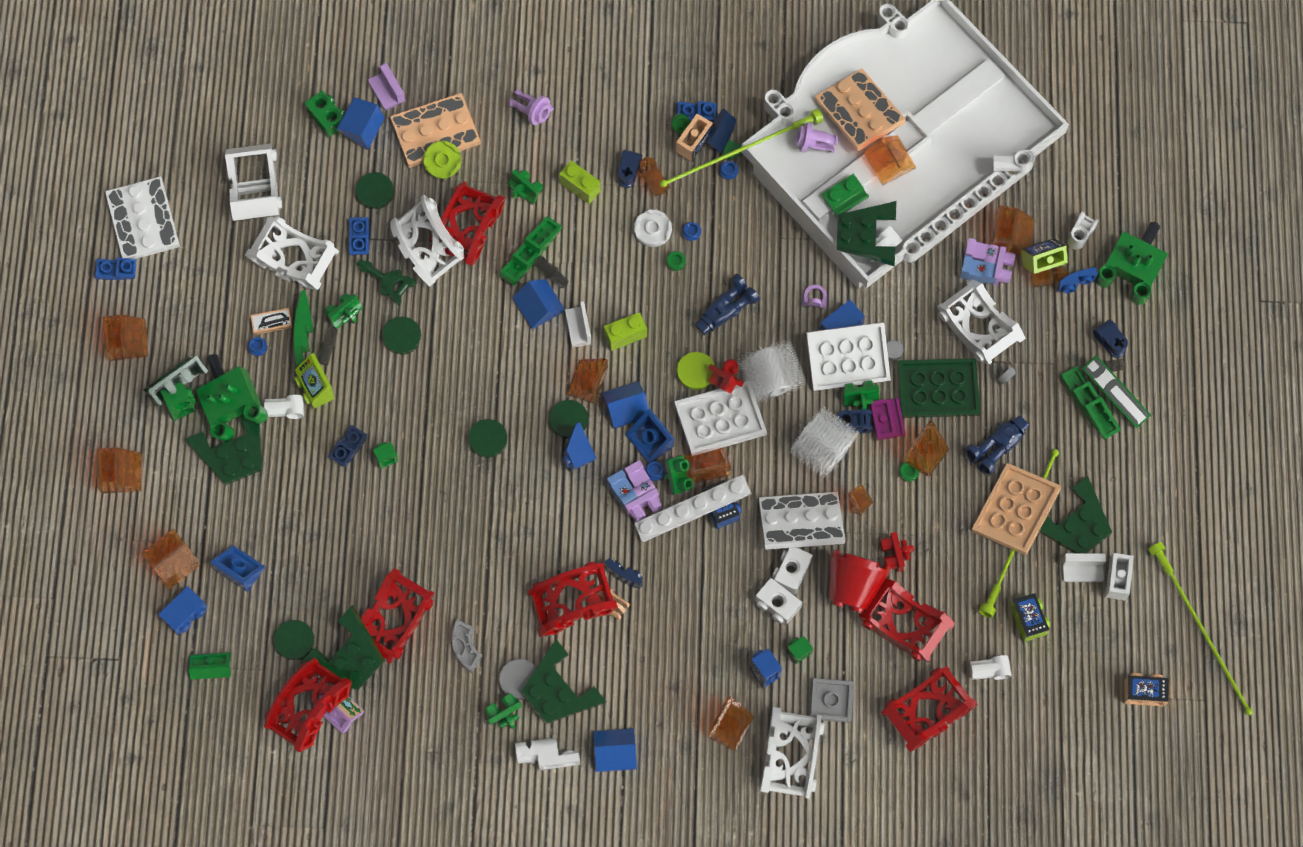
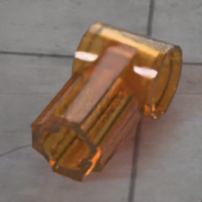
M651 157L643 158L639 166V175L646 181L655 196H661L670 189L669 184L666 187L660 186V181L665 180V178L657 168L656 161ZM649 166L652 170L646 171L643 168Z
M863 485L854 488L848 493L851 499L849 509L853 514L860 516L873 504V500Z

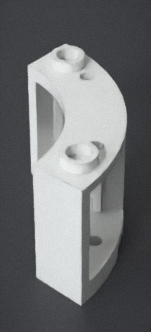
M271 144L226 149L225 158L228 179L233 181V184H230L231 189H229L233 221L279 215V208H282L281 197H278L274 161H277L276 149H272ZM267 153L270 179L238 183L235 157ZM271 191V196L240 200V195Z

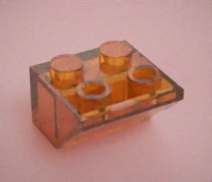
M1000 205L996 216L992 245L1006 247V252L1021 254L1022 248L1031 246L1035 219L1019 208Z
M123 314L103 317L105 354L109 361L149 357L145 319Z
M118 447L97 449V487L102 494L142 491L141 452Z
M174 529L141 553L148 565L169 590L201 565Z

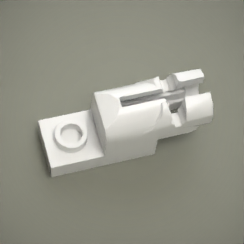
M555 739L532 740L531 748L526 746V742L515 743L518 763H535V761H538L540 770L580 765L579 753L565 751L562 755H558L557 741Z

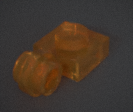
M1063 266L1055 268L1054 271L1048 269L1036 274L1031 272L1034 288L1053 285V278L1060 282L1069 275V272Z

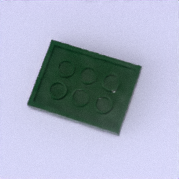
M976 358L898 360L902 418L980 415Z

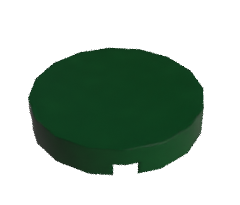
M368 173L362 176L356 186L357 199L360 204L369 209H381L387 206L394 196L393 183L389 177L382 173Z
M396 317L385 325L382 333L383 342L390 352L406 355L413 352L419 346L421 330L413 319Z
M563 400L557 403L549 415L550 426L553 432L565 439H569L571 431L577 423H581L583 430L588 425V413L585 407L574 400Z
M484 419L472 426L469 431L468 440L475 454L483 458H492L504 451L507 446L508 436L506 429L501 423L492 419Z
M290 620L283 623L277 629L274 635V644L277 652L283 658L300 660L312 651L315 645V636L312 629L305 622Z

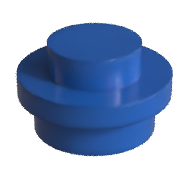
M726 161L720 166V175L727 180L734 179L738 175V166L732 161Z
M695 222L685 224L682 229L683 237L689 241L697 240L701 236L700 226Z
M255 337L248 343V350L254 356H261L267 351V342L261 337Z
M657 461L650 462L645 468L648 477L652 481L662 479L663 474H665L664 466Z

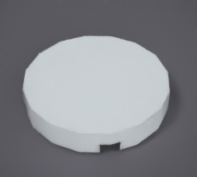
M659 210L645 211L637 217L634 223V234L637 240L648 247H658L665 244L672 233L671 221L664 212Z

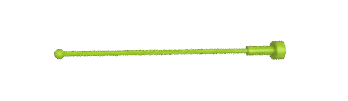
M818 108L809 111V116L791 123V126L786 127L764 138H761L748 145H745L732 152H729L723 156H720L691 170H688L682 174L672 177L668 180H661L660 186L666 187L668 183H671L684 176L694 173L700 169H703L709 165H712L725 158L735 155L750 147H753L766 140L776 137L791 129H799V127L801 125L804 126L806 122L813 123L814 125L822 123V113Z
M1057 449L1051 451L1052 456L1042 477L1044 479L1047 478L1055 457L1059 455ZM1013 549L1010 551L997 584H994L986 604L982 603L978 612L982 616L993 618L996 612L993 606L1001 590V582L1015 552Z
M1162 542L1154 544L1148 548L1151 556L1156 555L1165 573L1171 577L1242 702L1245 714L1252 715L1253 709L1247 705L1173 574L1174 570L1163 553L1166 549Z

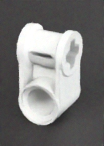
M1082 211L1069 235V247L1075 250L1081 249L1089 236L1092 235L1099 220L1086 216L1085 212ZM1074 236L1080 237L1081 240L1076 239Z

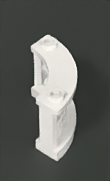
M422 195L421 201L400 219L395 217L390 221L393 237L398 238L400 241L398 245L405 259H411L415 265L413 267L414 271L429 287L447 270L464 259L463 246L458 241H455L445 228L439 217L437 204L432 198ZM418 228H427L432 231V250L423 247L415 248L414 245L419 235ZM448 247L454 256L445 262L439 257V254L450 256L445 253V249ZM425 252L428 255H430V257L425 255V258L423 259L421 257V253ZM437 262L442 264V266L439 269H437L435 272L433 271L437 265Z
M276 216L267 217L264 227L252 248L247 250L245 256L263 269L269 267L270 270L276 271L275 276L290 282L292 279L297 281L301 287L318 290L321 286L319 281L333 256L337 255L339 251L331 241L307 236L287 225L284 219ZM272 227L281 232L280 236L275 235L273 232L276 242H272L268 238ZM266 240V242H267L269 245H267V246L264 247L262 250H260L261 246L263 245L264 241ZM300 246L306 261H297L289 267L285 266V256L281 248ZM274 251L278 253L280 260L276 261L273 259L274 256L277 257ZM318 251L324 252L322 256L321 254L317 255L316 253ZM302 266V271H298L296 268Z
M972 279L967 283L966 287L937 307L940 311V318L948 323L953 332L974 354L976 359L989 365L992 363L991 359L1014 342L1020 343L1023 341L1025 336L1017 322L1009 318L1003 311L999 313L993 307L996 303L992 300L983 284ZM972 292L970 298L966 302L963 298ZM959 302L965 309L955 307V310L959 313L958 316H955L949 308ZM978 306L982 307V312H977ZM970 314L976 318H991L988 326L989 335L970 332ZM998 326L1000 329H995L996 333H994L992 327ZM987 345L989 348L986 350L983 346Z
M773 707L768 737L767 754L769 755H766L761 792L769 793V791L805 796L810 799L811 792H815L817 780L813 778L819 736L823 735L825 723H821V715H817V717L781 712V708ZM798 726H804L800 732L797 730ZM807 727L813 728V732L809 734L805 729ZM789 732L790 736L787 740H782L780 738V734H785V736H787ZM793 737H795L803 746L806 755L798 763L790 767L787 757L783 753L776 751V747L788 745ZM813 739V748L807 740ZM777 760L784 762L785 770H782L783 765L781 767L776 766ZM811 760V762H810V769H809V771H808L807 769H805V768H803V767H805V766L809 763V761ZM794 774V780L799 783L798 777L804 776L806 779L805 787L790 785V776ZM786 778V784L771 782Z

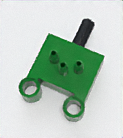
M1151 221L1141 240L1123 231L1108 261L1100 268L1097 274V284L1100 287L1107 288L1112 285L1117 276L1135 285L1130 296L1132 302L1137 305L1145 304L1151 294V286L1168 255L1167 252L1151 245L1160 229V225L1157 222ZM1102 274H1107L1110 278H1104ZM1137 291L1143 292L1145 296H1140Z
M209 355L207 362L214 380L196 389V392L210 424V434L222 442H228L234 436V429L226 424L227 422L244 414L252 422L261 424L266 421L268 412L262 407L246 369L238 366L225 373L218 355ZM258 410L257 415L254 417V412ZM224 428L223 434L220 435V431Z

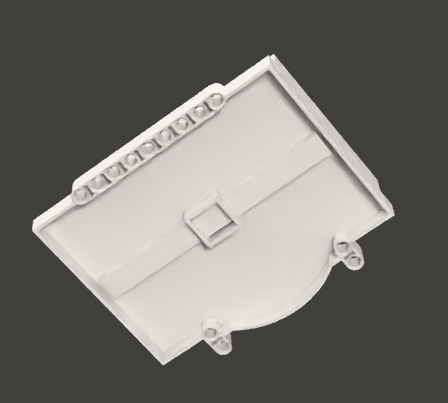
M932 0L908 19L893 5H882L878 14V23L881 28L851 33L823 48L805 67L791 96L785 99L777 90L768 91L764 98V109L774 120L742 143L743 147L789 127L791 123L809 116V111L818 108L821 111L823 122L817 125L812 123V129L824 131L831 135H838V143L834 145V153H831L829 150L822 151L809 147L805 153L800 152L799 146H796L795 139L799 129H791L741 152L753 164V174L858 289L861 286L868 288L894 266L877 261L872 263L866 258L837 250L838 218H836L834 212L831 211L822 198L821 194L854 173L864 187L865 192L868 193L869 198L847 212L896 201V220H877L876 238L891 226L902 239V242L895 246V266L902 260L911 263L924 255L1026 175L1018 174L1016 171H1013L1015 174H1009V171H993V154L1016 153L1020 150L1028 151L1032 157L1031 167L1028 171L1030 172L1035 156L1064 135L1069 126L1062 116L950 0ZM862 68L904 116L906 123L857 151L815 101V96ZM775 100L776 103H770L769 101ZM782 113H786V114H788L789 116L784 117V116H782L781 114H782ZM999 182L1001 185L997 186L994 183ZM980 193H985L987 196H986V197H982V196H980L979 194H980ZM970 204L972 208H967L965 205ZM956 215L958 219H952L951 216ZM938 226H941L944 230H941V231H940V230H937L936 228H937ZM925 237L928 238L929 241L924 242L922 241V239ZM913 249L915 253H909L907 250Z

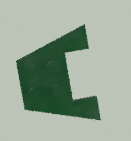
M896 201L838 214L837 250L895 267V247L876 246V221L896 220Z
M258 410L254 412V417L257 415ZM244 415L240 416L247 432L243 436L210 448L204 432L185 439L224 485L262 471L260 424L252 422Z
M1088 476L1072 489L1084 504L1057 526L1047 516L1039 531L1074 554H1087L1112 534V530Z
M352 605L338 620L352 634L331 660H328L315 647L301 663L303 664L316 658L319 664L340 678H347L352 681L351 688L358 691L385 660L355 607Z
M557 639L521 690V694L545 724L592 709L607 702L595 686L578 698L555 670L554 666L569 655Z

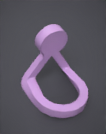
M820 285L809 286L804 292L802 305L817 306L825 309L827 305L825 289ZM812 289L820 290L823 294L822 302L817 298H810L808 302V292Z

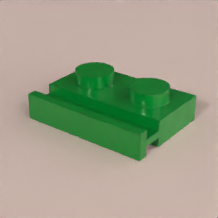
M854 173L821 194L836 218H838V214L846 213L869 198L868 193L865 192L864 187Z

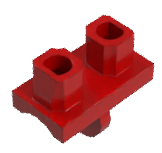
M728 359L724 361L722 369L712 364L709 365L708 369L712 371L708 380L710 383L732 394L736 385L743 386L744 382L733 376L738 372V364L735 360Z
M892 532L890 537L880 540V547L882 552L892 550L893 556L884 558L885 565L891 566L890 569H897V572H901L903 567H905L903 555L905 560H910V553L914 551V546L907 545V541L902 540L900 541L902 547H900L897 532Z

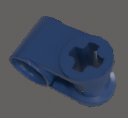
M623 150L618 173V183L621 187L630 188L634 185L642 161L641 153Z
M1108 319L1093 330L1095 338L1112 357L1120 358L1125 354L1128 340L1111 319Z
M843 410L837 415L839 419H846L849 422V427L846 430H851L845 433L854 431L853 433L865 434L873 431L870 418L872 416L871 410Z

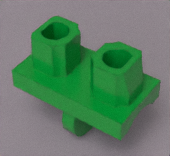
M516 169L513 170L508 181L509 188L513 190L511 197L516 199L520 196L533 205L536 203L538 195L542 192L543 185L539 181H535L533 184L529 182L530 174L525 169L519 172Z
M345 293L340 297L341 304L337 308L334 305H330L325 309L335 329L346 324L349 320L353 324L357 322L355 316L363 307L355 294L349 295Z
M872 380L865 381L863 387L856 388L855 384L848 383L845 384V389H843L844 407L861 406V409H867L868 404H873V401L879 400V386L874 385Z
M678 455L665 460L667 473L663 474L664 479H669L672 495L688 491L694 487L693 480L688 478L687 470H689L690 466L689 461L684 459V455Z
M509 693L501 698L506 706L502 711L499 712L495 703L485 707L488 716L487 721L490 725L505 717V720L499 723L501 728L509 725L511 729H514L515 725L513 722L518 720L519 716L516 713L510 717L509 714L523 707V705Z

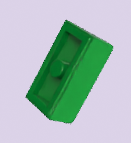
M231 653L190 655L188 669L190 679L231 677Z

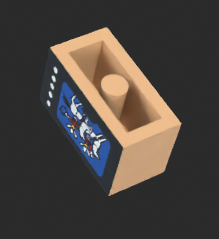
M696 114L676 142V152L692 162L706 143L705 140L713 131V123Z
M1131 673L1124 680V704L1165 707L1169 702V678H1163L1162 675L1158 674L1145 677L1140 673Z

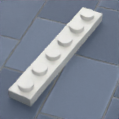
M740 475L636 522L635 526L641 541L645 542L752 493L745 476Z

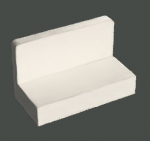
M581 301L580 307L565 309L572 348L591 345V334L584 301Z
M1065 554L1062 559L1063 581L1103 582V565L1106 562V555Z

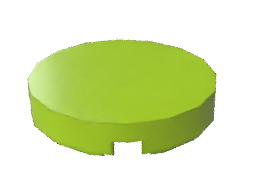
M448 141L432 143L424 154L426 171L437 179L453 177L461 166L459 149Z
M701 352L686 354L678 363L677 376L679 381L691 390L705 389L711 384L708 380L712 371L708 367L710 364L715 366L713 360Z

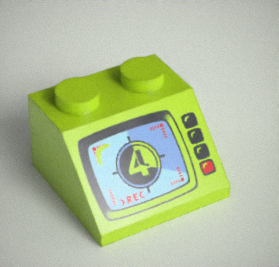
M310 354L295 369L297 376L294 377L298 388L303 387L305 393L302 395L307 405L311 403L313 409L334 400L335 397L315 354Z

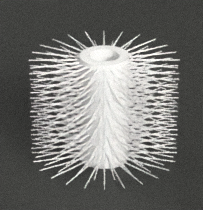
M786 344L787 348L782 349L781 347L783 346L780 345V349L775 346L774 349L772 347H765L754 354L755 357L751 356L752 359L749 358L751 360L749 362L752 364L748 363V365L746 364L742 368L747 371L748 377L746 378L748 381V374H750L751 383L748 382L749 385L746 387L755 389L753 392H755L756 400V396H758V399L759 397L763 399L761 397L763 395L767 398L777 396L778 399V395L787 393V391H793L789 389H795L791 387V384L793 387L800 386L795 383L799 381V384L801 383L799 370V377H797V374H793L799 368L794 363V359L797 357L791 355L793 353L788 352V349H792L787 346L789 344Z
M825 411L815 415V419L811 420L804 427L799 436L800 438L795 443L798 446L793 447L797 448L794 449L795 451L800 450L795 452L801 455L799 456L800 458H810L807 460L817 461L811 464L814 467L819 466L815 469L822 468L816 472L823 469L832 471V468L840 462L846 454L848 447L854 442L852 439L857 437L852 436L855 434L845 433L851 430H846L848 427L843 428L849 424L840 426L846 423L844 422L835 425L841 421L836 422L837 420H834L836 419L835 417L828 419L833 416L825 417L828 416L827 414L822 415L827 413Z

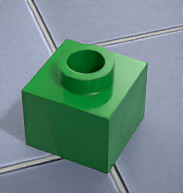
M392 442L380 443L373 449L380 469L399 461Z
M805 636L800 639L796 637L788 643L787 653L797 665L811 655L814 648Z

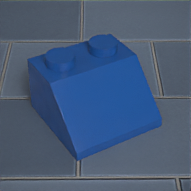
M580 422L573 427L563 453L564 457L562 458L566 469L570 468L571 472L597 459Z

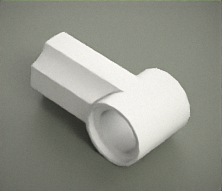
M1020 150L1016 153L993 154V171H1016L1018 174H1026L1031 167V154L1025 150ZM1023 160V161H1026L1027 163H1025V164H1020L1019 161Z
M891 226L876 238V246L895 247L902 242V239Z
M289 395L281 399H265L264 408L268 412V417L286 416L290 419H300L304 417V397L301 395Z
M1006 655L992 657L990 660L971 661L969 663L972 680L986 678L1002 680L1012 677L1009 657Z

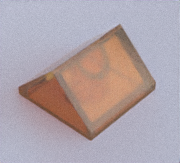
M898 135L883 137L864 152L882 186L916 169L914 162Z
M606 358L579 359L567 395L596 404L608 371V360Z
M929 420L909 447L903 460L925 476L932 474L949 450L933 420Z
M723 448L691 456V454L684 455L685 459L689 461L690 467L688 472L693 480V484L730 476L731 464Z
M728 696L709 730L708 738L736 752L755 716L731 696Z

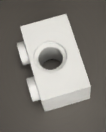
M796 547L789 548L788 551L784 550L780 559L783 563L780 568L776 567L772 578L791 594L795 595L813 555ZM793 566L797 571L789 573L786 567Z
M1113 553L1109 559L1105 598L1124 601L1130 594L1134 556Z
M772 578L768 580L755 597L756 605L761 610L770 612L772 618L779 624L784 623L787 625L802 606V602ZM778 599L783 605L776 607L772 604V601Z

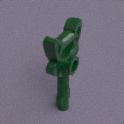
M360 259L357 262V266L360 267L362 272L365 274L368 272L381 280V294L383 296L389 295L398 306H401V296L407 288L417 285L414 278L402 275L399 269L395 270L394 273L390 271L384 274L374 268L373 263L368 260L363 261ZM401 282V285L394 292L393 289L395 285Z

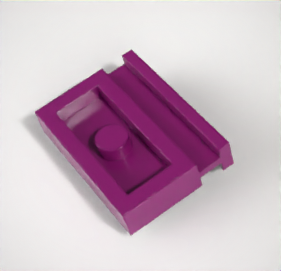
M899 398L873 401V404H870L877 441L899 436L905 437L906 433Z

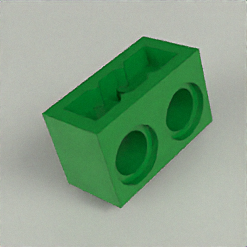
M322 90L307 100L304 105L306 112L329 138L338 132L336 128L345 112L341 108L338 109L334 105L335 101L330 94L326 95ZM319 105H325L323 108H318ZM331 118H336L333 122L329 121Z
M183 381L174 385L176 387V393L170 394L167 389L161 391L174 421L196 412L193 405L197 404L190 387L185 388Z

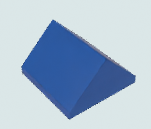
M354 97L336 129L368 150L385 117L378 104Z
M546 279L528 281L513 296L514 302L531 329L565 312V308Z
M639 381L601 393L614 429L637 422L649 409L645 391Z
M648 409L626 433V436L648 463L657 460L674 447L673 436L651 409Z
M234 545L211 561L216 572L246 592L249 591L265 569L263 564Z
M634 728L593 731L596 772L637 769Z

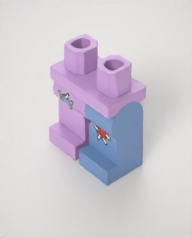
M969 238L960 279H973L978 282L992 283V285L998 286L999 282L1010 283L1012 271L1002 269V266H1013L1016 254L1006 252V247L976 242V239Z
M640 460L624 468L625 473L623 470H620L607 478L608 487L625 510L627 516L631 515L636 522L646 517L642 510L643 508L648 506L652 513L661 509L659 492L648 477Z

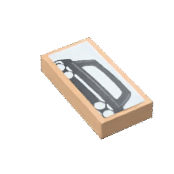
M289 308L250 315L254 335L293 328Z

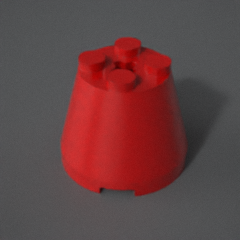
M833 549L830 559L829 599H832V604L843 607L844 604L851 606V610L863 613V610H867L889 575L891 566L883 564V567H879L880 563L845 552L842 556L839 555V550Z

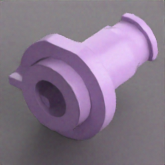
M515 90L514 93L518 95V98L528 102V106L513 99L509 100V105L528 115V121L535 126L546 121L550 112L554 109L550 105L549 98L540 96L536 99L528 94H523L520 90Z
M806 122L804 126L801 125L795 138L796 146H799V151L804 153L808 147L822 151L829 150L831 153H834V145L838 143L837 134L831 135L824 131L812 129V123Z

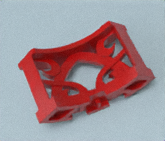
M463 181L460 186L457 185L455 187L453 196L442 215L441 221L454 240L456 238L464 250L468 252V254L464 253V259L462 260L466 264L473 266L479 260L487 236L484 234L489 227L492 228L495 221L501 215L506 197L502 195L492 196L467 186V182ZM474 209L475 219L480 225L469 226L461 233L456 222V215ZM478 209H480V213L485 212V215H478ZM473 232L475 236L473 238H469L468 233ZM433 234L431 235L430 242H433ZM447 247L445 249V253L450 256H454V254Z
M589 562L584 567L561 573L532 585L533 588L527 591V594L532 598L540 628L537 629L539 637L557 635L566 628L573 626V621H577L582 617L586 621L610 615L618 608L616 600H613L604 571V563L596 564V562ZM597 574L600 586L590 589L589 587L595 584V580L587 581V577ZM565 586H571L584 592L577 598L574 611H571L563 604H557L559 595ZM602 591L605 602L596 593ZM547 592V597L543 599L542 594ZM584 599H586L585 601L589 602L588 606L586 607L582 606V602ZM544 601L549 603V606L545 607ZM555 609H563V615L559 616L560 611H555Z
M393 568L385 577L374 598L377 601L372 605V609L368 608L361 617L369 634L376 637L373 641L389 664L394 659L398 660L403 654V647L417 628L426 610L429 611L434 604L432 598L435 592L428 591L400 574L401 571ZM396 582L406 587L407 590L403 593V591L396 584ZM411 592L423 598L420 605L415 606L413 604L417 599L416 597H411L407 601V597ZM389 597H393L394 601L397 597L399 598L394 604L390 605L387 602ZM402 604L405 624L395 629L385 630L386 623L383 615L380 613L381 609L393 610ZM411 612L416 613L413 620ZM375 620L381 621L380 630H377L379 627L378 625H373V622ZM403 634L399 640L397 635ZM382 637H385L384 642L386 646L389 641L394 642V647L391 650L379 643Z
M886 578L867 610L864 609L863 613L858 615V618L863 621L862 625L866 629L875 631L893 645L909 653L914 660L929 662L931 659L930 655L946 631L953 628L955 622L945 612L935 609L926 603H923L921 606L919 602L913 601L915 596L906 591L896 581ZM888 592L887 599H886V604H885V603L881 602V600L883 599V597L885 596V594ZM900 602L904 605V608L898 610L892 606L897 608V603ZM877 606L885 609V612L878 611L876 615L881 617L880 621H876L871 617ZM910 610L914 611V624L918 630L909 633H898L894 625L892 613L904 615ZM919 618H926L927 621L922 622V625H924L925 627L921 626V624L918 621ZM934 628H936V630L934 631V633L931 634L930 631H932ZM925 635L929 640L921 649L915 644L921 642L924 645V638L922 636Z
M316 658L309 662H304L281 689L270 710L266 713L264 728L271 729L290 742L299 753L314 745L317 733L323 724L320 720L325 713H331L341 702L348 698L352 681L347 678H340L319 664ZM315 673L323 678L320 682ZM306 691H313L312 701L315 705L313 709L301 710L296 714L294 707L295 695ZM319 694L322 696L320 700H318ZM283 714L284 719L282 720V722L284 724H287L289 721H291L287 728H284L282 725L279 724L281 722ZM307 716L306 720L303 723L302 717ZM293 729H295V731L297 732L298 736H296L295 734L292 733V730H293Z
M948 666L935 668L930 673L931 677L897 700L894 698L889 700L884 705L886 708L881 714L883 716L886 715L905 739L907 742L905 746L909 752L923 746L933 736L935 738L948 729L947 724L950 725L955 720L959 721L978 705L974 698L971 699L956 680ZM943 677L952 686V689L947 694H943L946 688L945 683L941 688L936 685L937 681ZM930 686L931 692H923ZM954 690L963 702L951 696ZM911 700L910 706L905 704ZM919 700L940 701L936 710L937 723L925 717L916 718V707ZM945 703H946L947 705L945 706L944 709H948V710H949V713H948V714H943V713L941 712L942 706H943ZM897 709H902L904 714H899ZM917 723H926L927 729H923L921 724L917 726Z

